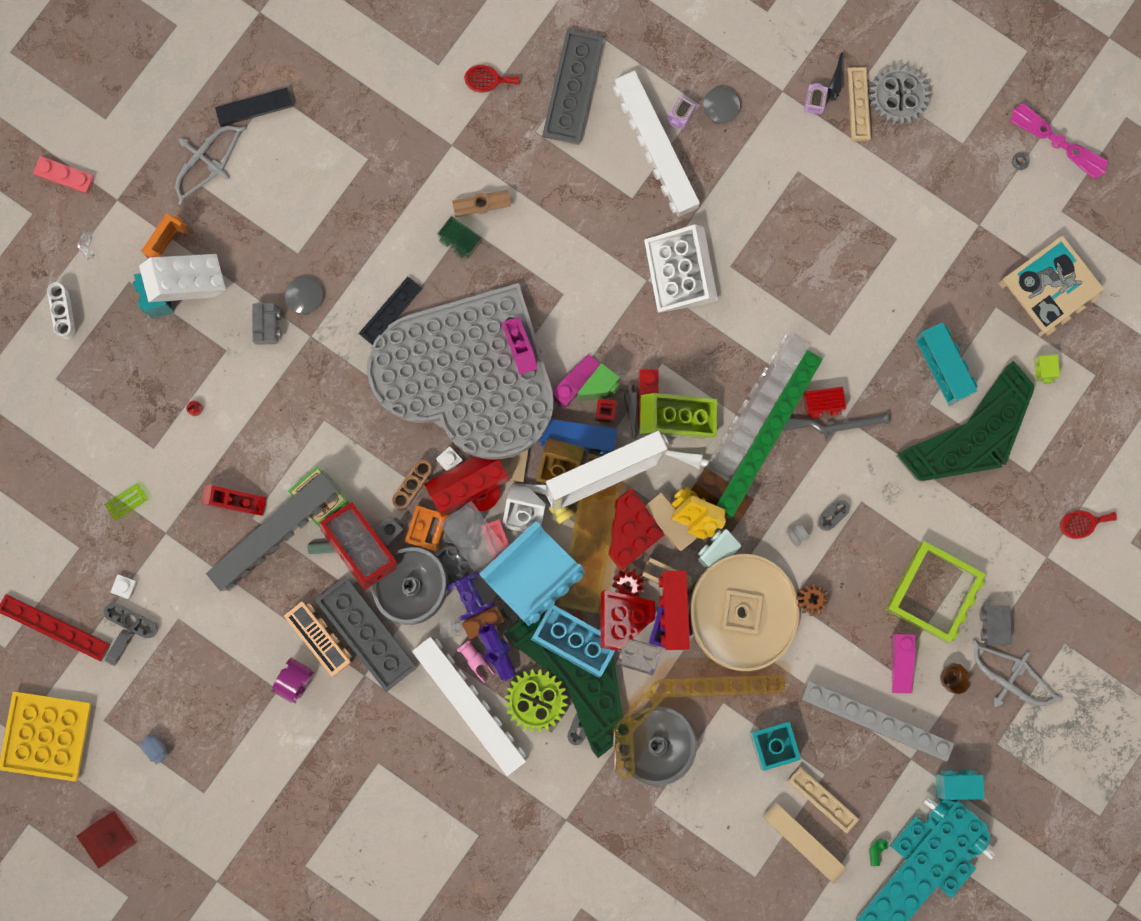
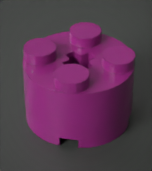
M289 658L286 662L287 668L280 671L271 692L290 703L296 704L306 690L304 687L307 682H310L315 672L297 660Z

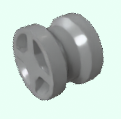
M800 523L796 524L794 529L786 531L787 536L796 547L803 540L810 538Z

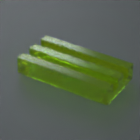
M137 483L104 505L113 519L117 521L149 499ZM135 490L138 491V493H136L129 499L125 500L115 508H111L112 505L122 500ZM141 496L140 500L136 501L135 503H133L126 509L122 510L118 514H115V512H117L118 510L125 507L126 505H128L129 503H131L132 501Z

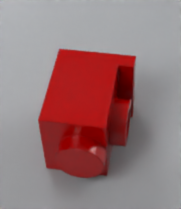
M598 399L595 421L614 423L617 401Z

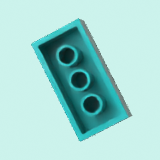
M942 322L923 331L915 338V341L948 406H951L973 395L978 391L976 380L970 377L968 373L969 367L966 361L962 360L959 355L960 349L958 345L953 343L950 337V329Z

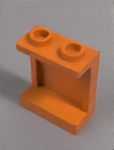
M166 213L141 252L147 259L150 257H162V253L177 231L188 235L187 225L178 216L173 214L171 217Z

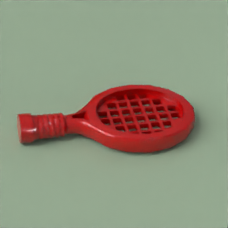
M475 65L469 68L464 76L467 87L479 93L492 91L500 83L519 85V76H500L494 68L487 65Z
M1075 510L1067 513L1062 518L1060 530L1068 538L1082 539L1093 533L1099 523L1116 521L1117 515L1115 512L1101 515V517H1096L1088 511Z

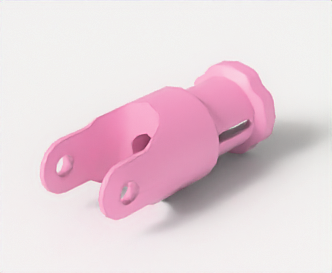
M470 639L458 648L457 651L464 655L468 660L467 664L486 683L485 678L479 672L478 666H487L494 675H496V672L483 654L478 652L471 644L472 641Z

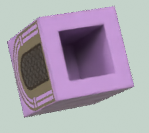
M819 83L809 84L803 111L822 115L828 87H824Z
M680 96L669 113L667 121L674 128L684 130L695 112L696 105Z

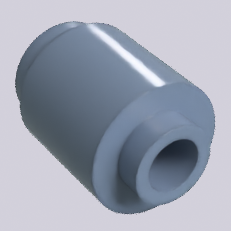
M148 735L141 741L143 745L140 748L149 760L156 765L169 755L166 752L167 748L156 735L153 737Z

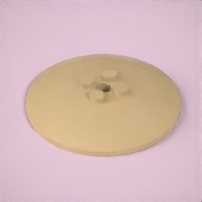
M736 554L716 561L700 576L691 595L689 619L698 645L710 659L728 669L753 671L771 665L788 650L798 629L799 608L797 605L799 603L796 600L797 594L794 586L780 567L761 556ZM740 607H743L745 610V615L742 618L737 614Z

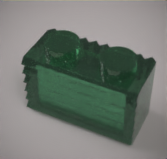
M452 216L437 233L438 238H440L438 241L445 247L451 246L454 248V253L460 258L465 256L469 259L482 242L480 236Z

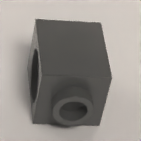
M389 516L374 532L389 547L404 532L401 528L404 524L397 517L392 519ZM387 526H395V533L393 535L385 533Z

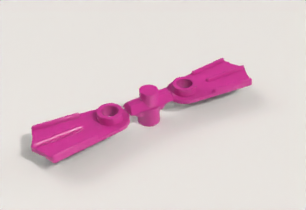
M1025 103L1012 110L1011 123L1038 138L1044 139L1048 137L1052 141V147L1055 149L1061 147L1067 150V157L1095 180L1106 173L1108 160L1078 144L1070 145L1065 140L1064 135L1058 136L1051 132V126ZM1040 127H1045L1046 132H1042ZM1073 149L1078 150L1079 154L1075 155Z

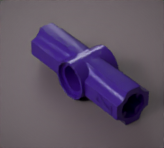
M493 624L482 626L478 632L487 649L485 653L486 660L495 666L501 680L507 681L516 675V671L508 656L510 651L509 645L505 641L500 640Z

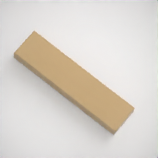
M867 67L848 68L851 142L870 141Z
M800 766L787 780L789 784L846 834L858 822L859 818Z

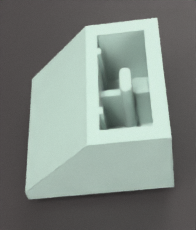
M727 529L723 532L719 530L711 538L713 543L710 546L706 544L698 553L700 557L697 561L707 569L716 561L734 555L741 545Z

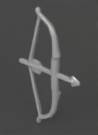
M225 126L217 129L205 139V142L198 150L188 143L189 140L179 139L182 148L185 146L194 153L191 159L183 165L176 178L175 189L180 199L179 205L184 203L186 197L218 174L225 179L229 178V175L223 171V168L240 132L245 131V126L241 128ZM227 130L237 131L221 164L216 160L210 161L203 155L222 132ZM199 159L203 160L208 164L207 169L213 174L182 195L180 190L182 178Z
M976 640L972 641L975 645L974 660L979 669L991 681L994 680L1004 687L998 698H994V707L1003 704L1002 700L1008 690L1019 696L1020 700L1035 706H1047L1057 700H1063L1061 696H1056L1025 663L1030 656L1029 652H1026L1022 659H1018L981 646ZM979 649L1015 661L1012 667L1013 674L1008 681L1000 675H996L982 664L979 659ZM1025 669H1027L1053 698L1047 701H1037L1012 683L1017 675H1022Z

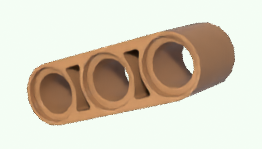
M418 461L393 495L392 503L398 510H406L410 507L423 488L424 483L432 475L433 469L428 461ZM421 465H427L429 467V470L426 474H420L418 472V469ZM412 480L418 483L417 488L409 490L407 488L408 483ZM400 496H404L407 499L406 504L403 506H399L396 503L397 498Z

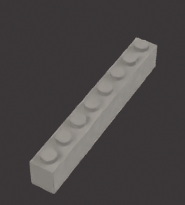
M809 681L805 683L799 698L803 702L941 761H948L954 743Z

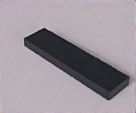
M283 88L215 107L219 125L222 127L291 108L293 105L288 88Z
M407 276L358 334L373 346L377 337L398 319L422 291V288Z

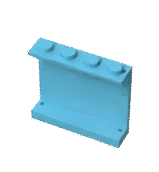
M535 521L479 575L530 626L539 620L540 615L544 611L552 608L555 601L560 596H564L574 583L579 582L586 572Z

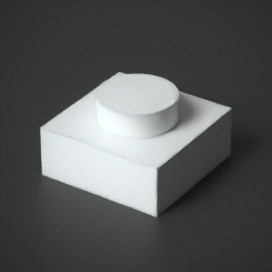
M450 446L436 458V461L446 471L458 466L463 461Z
M117 575L110 593L131 599L137 581Z

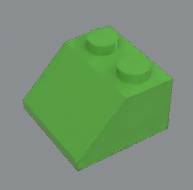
M601 363L577 393V400L588 401L606 399L609 395L613 396L619 389L620 377Z

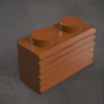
M495 605L461 624L469 639L473 640L477 636L480 637L478 630L482 626L493 624L497 628L498 625L504 624L505 621Z

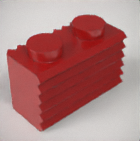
M843 386L805 391L803 393L806 416H811L812 419L821 418L823 414L830 413V416H838L842 414V411L846 410Z

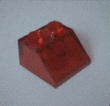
M115 811L98 820L76 836L98 869L106 866L136 844V841Z

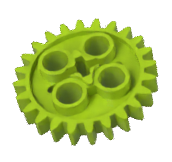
M531 669V675L528 676L524 671V678L517 675L518 682L511 681L514 687L513 689L507 688L511 695L505 696V698L510 699V702L506 703L505 706L511 707L507 714L513 713L514 716L511 718V721L517 719V727L520 724H524V731L529 726L531 733H533L534 728H537L539 733H541L542 727H545L547 731L549 730L548 724L555 727V719L561 721L558 715L559 713H566L561 708L568 705L563 703V699L568 697L561 694L566 690L565 688L559 689V685L562 682H554L556 676L550 679L548 671L545 675H542L541 669L538 671V674H535L534 670ZM530 682L534 683L537 687L536 692L533 694H529L525 690L526 685ZM546 690L554 692L555 697L552 701H546L543 698ZM520 693L533 698L538 695L540 696L539 700L552 705V709L537 704L535 707L532 701L521 697ZM520 701L528 702L529 709L526 712H521L518 709ZM544 708L547 711L545 719L541 720L536 717L537 709Z

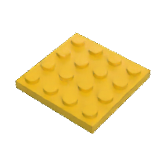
M12 692L0 757V770L77 782L92 703Z

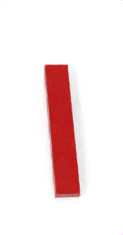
M8 594L4 595L0 603V614L102 662L110 646V643Z

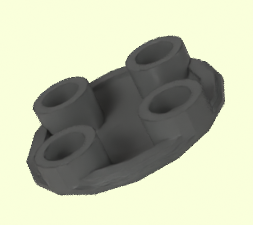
M718 87L707 93L703 101V108L710 120L715 124L730 122L737 116L740 110V101L734 91L725 87Z
M310 277L294 279L289 283L285 292L287 305L293 311L308 315L316 310L323 298L321 286Z
M448 546L440 549L435 554L445 567L448 585L468 575L470 559L461 548Z

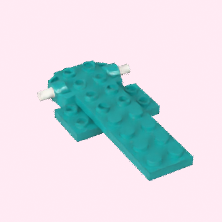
M929 796L926 797L927 800H924L923 803L931 808L927 819L922 822L914 816L890 844L906 860L855 920L909 921L937 887L952 898L977 869L969 860L982 853L990 860L993 858L990 853L995 856L996 853L988 847L990 835L986 829L988 826L958 800L941 799L936 803Z

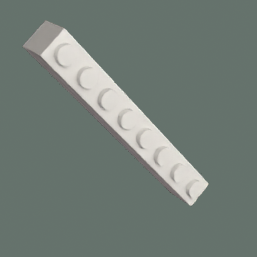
M632 71L615 79L614 87H612L616 97L621 99L622 111L624 114H628L630 118L628 120L629 125L638 134L636 137L640 147L643 146L646 151L644 154L647 162L652 163L654 167L653 174L656 180L660 179L662 193L665 197L668 196L670 200L669 207L672 213L676 212L677 216L680 217L697 209L700 204L636 72Z
M432 637L428 638L412 651L506 776L510 775L526 762L524 758L527 755L520 746L518 748L512 743L514 738L508 731L504 733L500 727L503 724L496 715L494 717L491 716L488 712L491 708L485 700L481 702L478 699L477 695L479 693L473 685L468 686L465 682V679H467L466 675L461 669L458 671L453 666L455 661L449 653L445 655L442 652L443 645L437 638L434 640Z

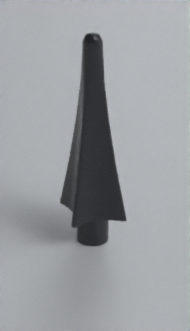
M840 53L835 73L827 91L831 101H835L836 97L839 96V92H841L844 53Z

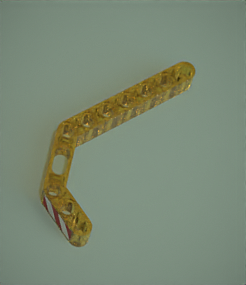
M778 675L660 679L655 681L613 727L615 774L620 779H627L633 776L635 771L633 732L664 698L777 694L786 687L784 678ZM754 680L760 683V689L758 691L754 690L752 687V682ZM734 681H738L741 684L740 691L733 689ZM696 682L703 686L701 693L694 690ZM715 682H719L722 685L721 692L714 690L713 685ZM773 682L779 683V687L775 688V686L766 687L767 684ZM676 683L682 684L684 688L681 694L675 691ZM656 684L663 685V694H658L655 691ZM644 698H648L651 701L650 709L640 720H633L631 717L632 711ZM622 724L627 727L628 732L626 735H621L618 732L619 725ZM624 744L628 747L627 755L620 754V745ZM629 758V761H625V767L629 768V772H626V775H624V772H620V768L624 767V761L619 762V759Z

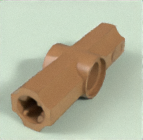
M508 189L488 194L478 193L473 197L452 201L455 217L476 213L485 214L491 210L511 207ZM480 200H484L486 202V205L484 207H479L476 205L477 202Z

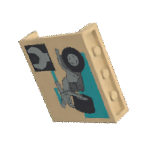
M1063 236L1056 239L998 283L1002 289L1006 286L1009 288L1040 328L1041 332L1038 333L1040 337L1043 334L1048 336L1056 330L1055 325L1058 323L1065 324L1071 319L1070 314L1074 311L1077 314L1086 308L1084 305L1090 300L1093 303L1101 297L1099 293L1104 290Z

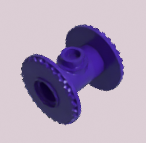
M480 572L463 577L447 586L448 591L457 588L460 599L468 612L459 617L460 621L474 617L495 605L494 602L484 605L473 580L480 577Z

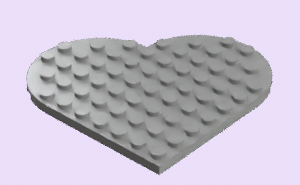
M519 283L402 317L390 324L377 337L371 347L372 350L367 362V376L372 392L378 402L388 412L406 421L415 423L441 421L443 429L450 440L460 449L473 456L484 459H505L521 454L538 442L550 424L554 404L553 392ZM520 317L538 368L520 375L501 324Z

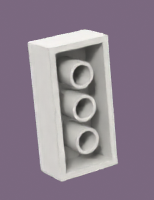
M217 254L150 257L139 265L148 302L214 298L226 290Z

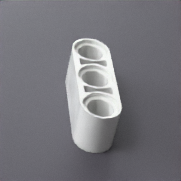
M54 282L47 289L53 329L58 336L69 340L74 337L76 332L69 291L62 284ZM62 289L61 295L55 297L56 290ZM65 307V312L62 315H58V310ZM68 325V331L62 334V327Z

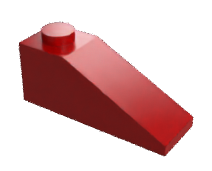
M205 485L201 505L263 516L266 497L213 485Z

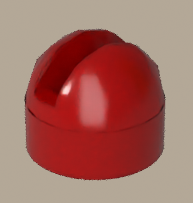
M190 401L187 404L186 410L191 416H199L202 413L203 407L198 401ZM196 404L198 405V407L192 409L191 411L189 410V408L195 406Z

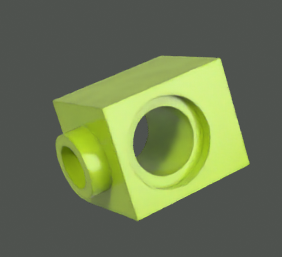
M1058 354L1042 355L1034 359L1036 381L1050 384L1060 377Z

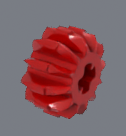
M628 567L625 568L624 572L618 570V575L613 577L615 582L612 583V587L617 588L615 592L639 597V592L644 591L643 585L645 584V580L641 579L642 573L636 575V568L632 572L629 571ZM627 581L631 582L630 586L626 585Z

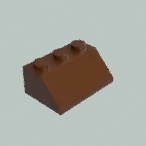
M705 468L691 490L700 499L704 498L706 502L716 506L729 482L708 468ZM746 494L734 516L730 518L725 515L726 522L723 529H727L731 533L754 499Z

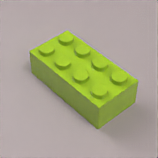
M657 393L641 395L640 434L650 435L659 431L660 435L664 434L665 436L716 438L717 399Z

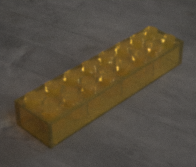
M587 454L585 464L601 456ZM621 482L578 501L568 555L577 564H580L586 573L579 582L574 583L569 588V591L564 596H561L559 603L561 608L594 614L598 613L612 536V522L615 517V500L619 497Z

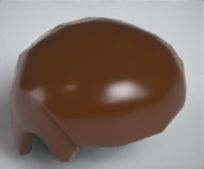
M951 663L945 666L941 672V684L950 693L960 695L965 693L971 685L968 679L969 672L961 664Z

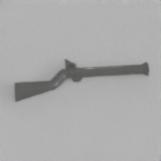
M886 413L883 416L839 424L829 421L827 426H822L813 419L790 417L783 430L787 431L810 426L819 433L824 434L827 441L833 432L882 423L889 424V417Z

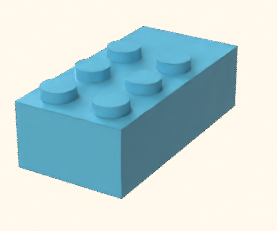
M555 605L545 612L531 638L537 644L598 678L602 676L615 652L614 650L600 648L601 631Z

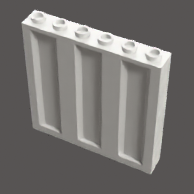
M657 431L546 481V496L553 511L562 509L659 465L669 445L665 435H660V432Z

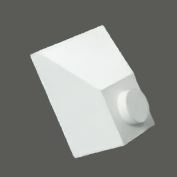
M511 484L502 528L524 532L535 521L542 525L546 504L530 488Z

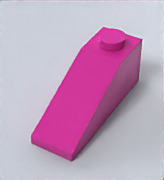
M520 317L502 322L501 324L519 375L538 369Z
M588 354L553 390V399L566 409L577 397L579 390L600 364Z
M892 635V693L912 694L915 635Z

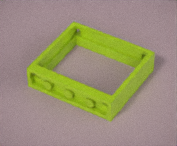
M922 541L918 545L885 610L945 643H950L957 638L959 634L957 629L960 623L963 624L967 619L968 614L966 612L969 606L972 607L977 599L975 594L978 589L981 590L984 586L986 574L937 547ZM927 551L976 577L947 634L898 608Z

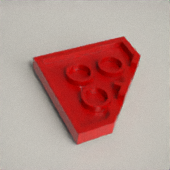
M633 488L628 489L615 500V517L611 530L612 542L608 555L619 570L627 567L665 535Z
M607 590L602 591L600 648L619 651L626 646L628 642L656 619L655 601Z

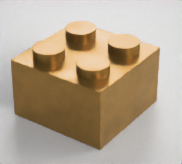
M547 438L536 481L546 484V481L579 467L584 448Z

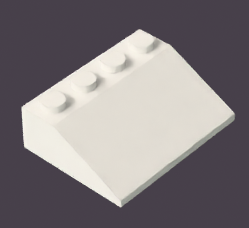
M691 225L644 240L658 313L718 301L704 227Z

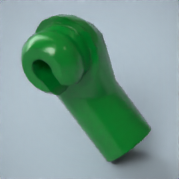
M877 839L870 846L871 866H880L879 855L888 849L889 843L887 840Z

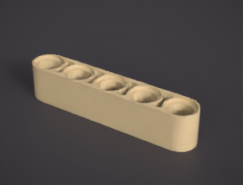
M777 803L763 816L772 827L833 884L847 870Z

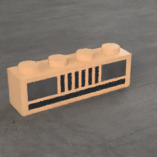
M302 601L285 614L284 617L328 673L335 677L352 663L350 660L352 655L346 648L341 649L338 645L340 640L334 633L330 634L326 630L328 625L322 618L318 619L314 615L316 610L309 602L306 604Z

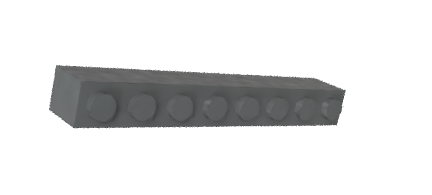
M320 473L211 568L206 575L219 591L232 590L237 585V580L247 577L252 572L250 570L255 565L259 566L266 560L265 556L267 554L276 552L281 547L279 544L283 540L288 541L291 539L298 527L301 529L309 523L308 519L313 514L317 516L324 510L323 506L327 502L330 504L338 498L337 494L341 491L327 473Z

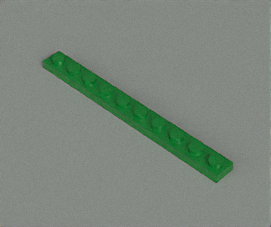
M809 350L805 351L716 505L725 509V515L730 518L734 516L823 360Z

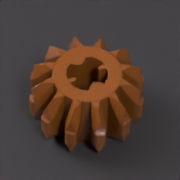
M816 583L811 584V589L808 584H805V591L802 589L798 590L803 596L796 597V600H802V603H799L797 607L804 606L802 613H806L809 609L810 616L814 615V610L817 615H820V608L823 610L827 609L823 603H828L829 599H824L823 596L827 595L828 592L821 593L822 585L816 590ZM810 594H812V597L816 596L817 600L814 601L815 605H813V602L809 603L808 599L811 598Z

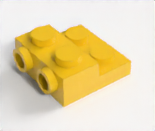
M690 496L672 513L671 518L682 525L688 526L687 533L703 540L706 537H713L716 529H722L726 522L724 518L725 509L694 496Z

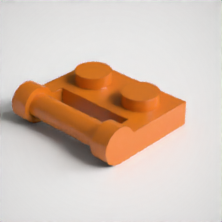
M416 505L405 543L437 553L440 548L438 545L446 521L448 522L450 516L441 517L437 511ZM433 517L439 520L432 542L429 544L426 543Z

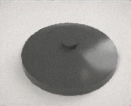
M416 547L397 550L391 554L397 561V569L373 585L374 601L380 612L388 619L403 625L419 624L430 619L442 607L448 592L447 572L442 562L427 550Z
M649 707L633 715L625 724V736L619 742V755L624 768L632 777L647 785L664 786L676 782L691 768L696 756L697 741L691 724L680 713L667 707Z

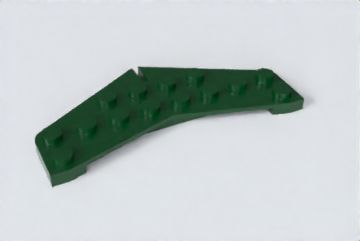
M1012 361L1003 369L966 424L906 448L896 457L911 475L920 482L1002 468L1003 466L993 456L992 452L1003 465H1006L1034 392L1033 383L1019 366Z
M542 617L530 626L521 619L504 632L503 635L512 645L566 684L590 748L597 758L601 757L614 746L613 730H615V745L625 736L614 657H611L602 676L598 678L531 640Z

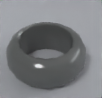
M1018 153L1012 159V165L1017 170H1024L1029 166V157L1024 153ZM1019 157L1023 158L1026 162L1025 165L1019 166L1016 163V159Z

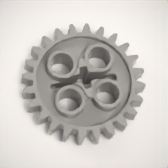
M897 65L894 70L892 66H889L888 72L883 69L881 75L877 74L876 80L872 81L871 84L874 87H870L869 92L873 94H870L869 99L874 101L871 102L870 106H876L874 113L880 112L879 119L883 116L886 117L885 123L890 119L892 120V125L896 121L899 122L900 126H902L904 121L909 125L911 119L916 121L918 116L921 117L923 111H926L928 107L926 104L930 101L926 97L930 95V91L925 90L929 84H923L926 78L919 79L920 72L914 74V68L907 71V65H905L900 70V66ZM904 83H909L912 89H907ZM885 84H891L894 89H887ZM905 101L912 102L913 107L907 106ZM887 102H892L895 107H888Z

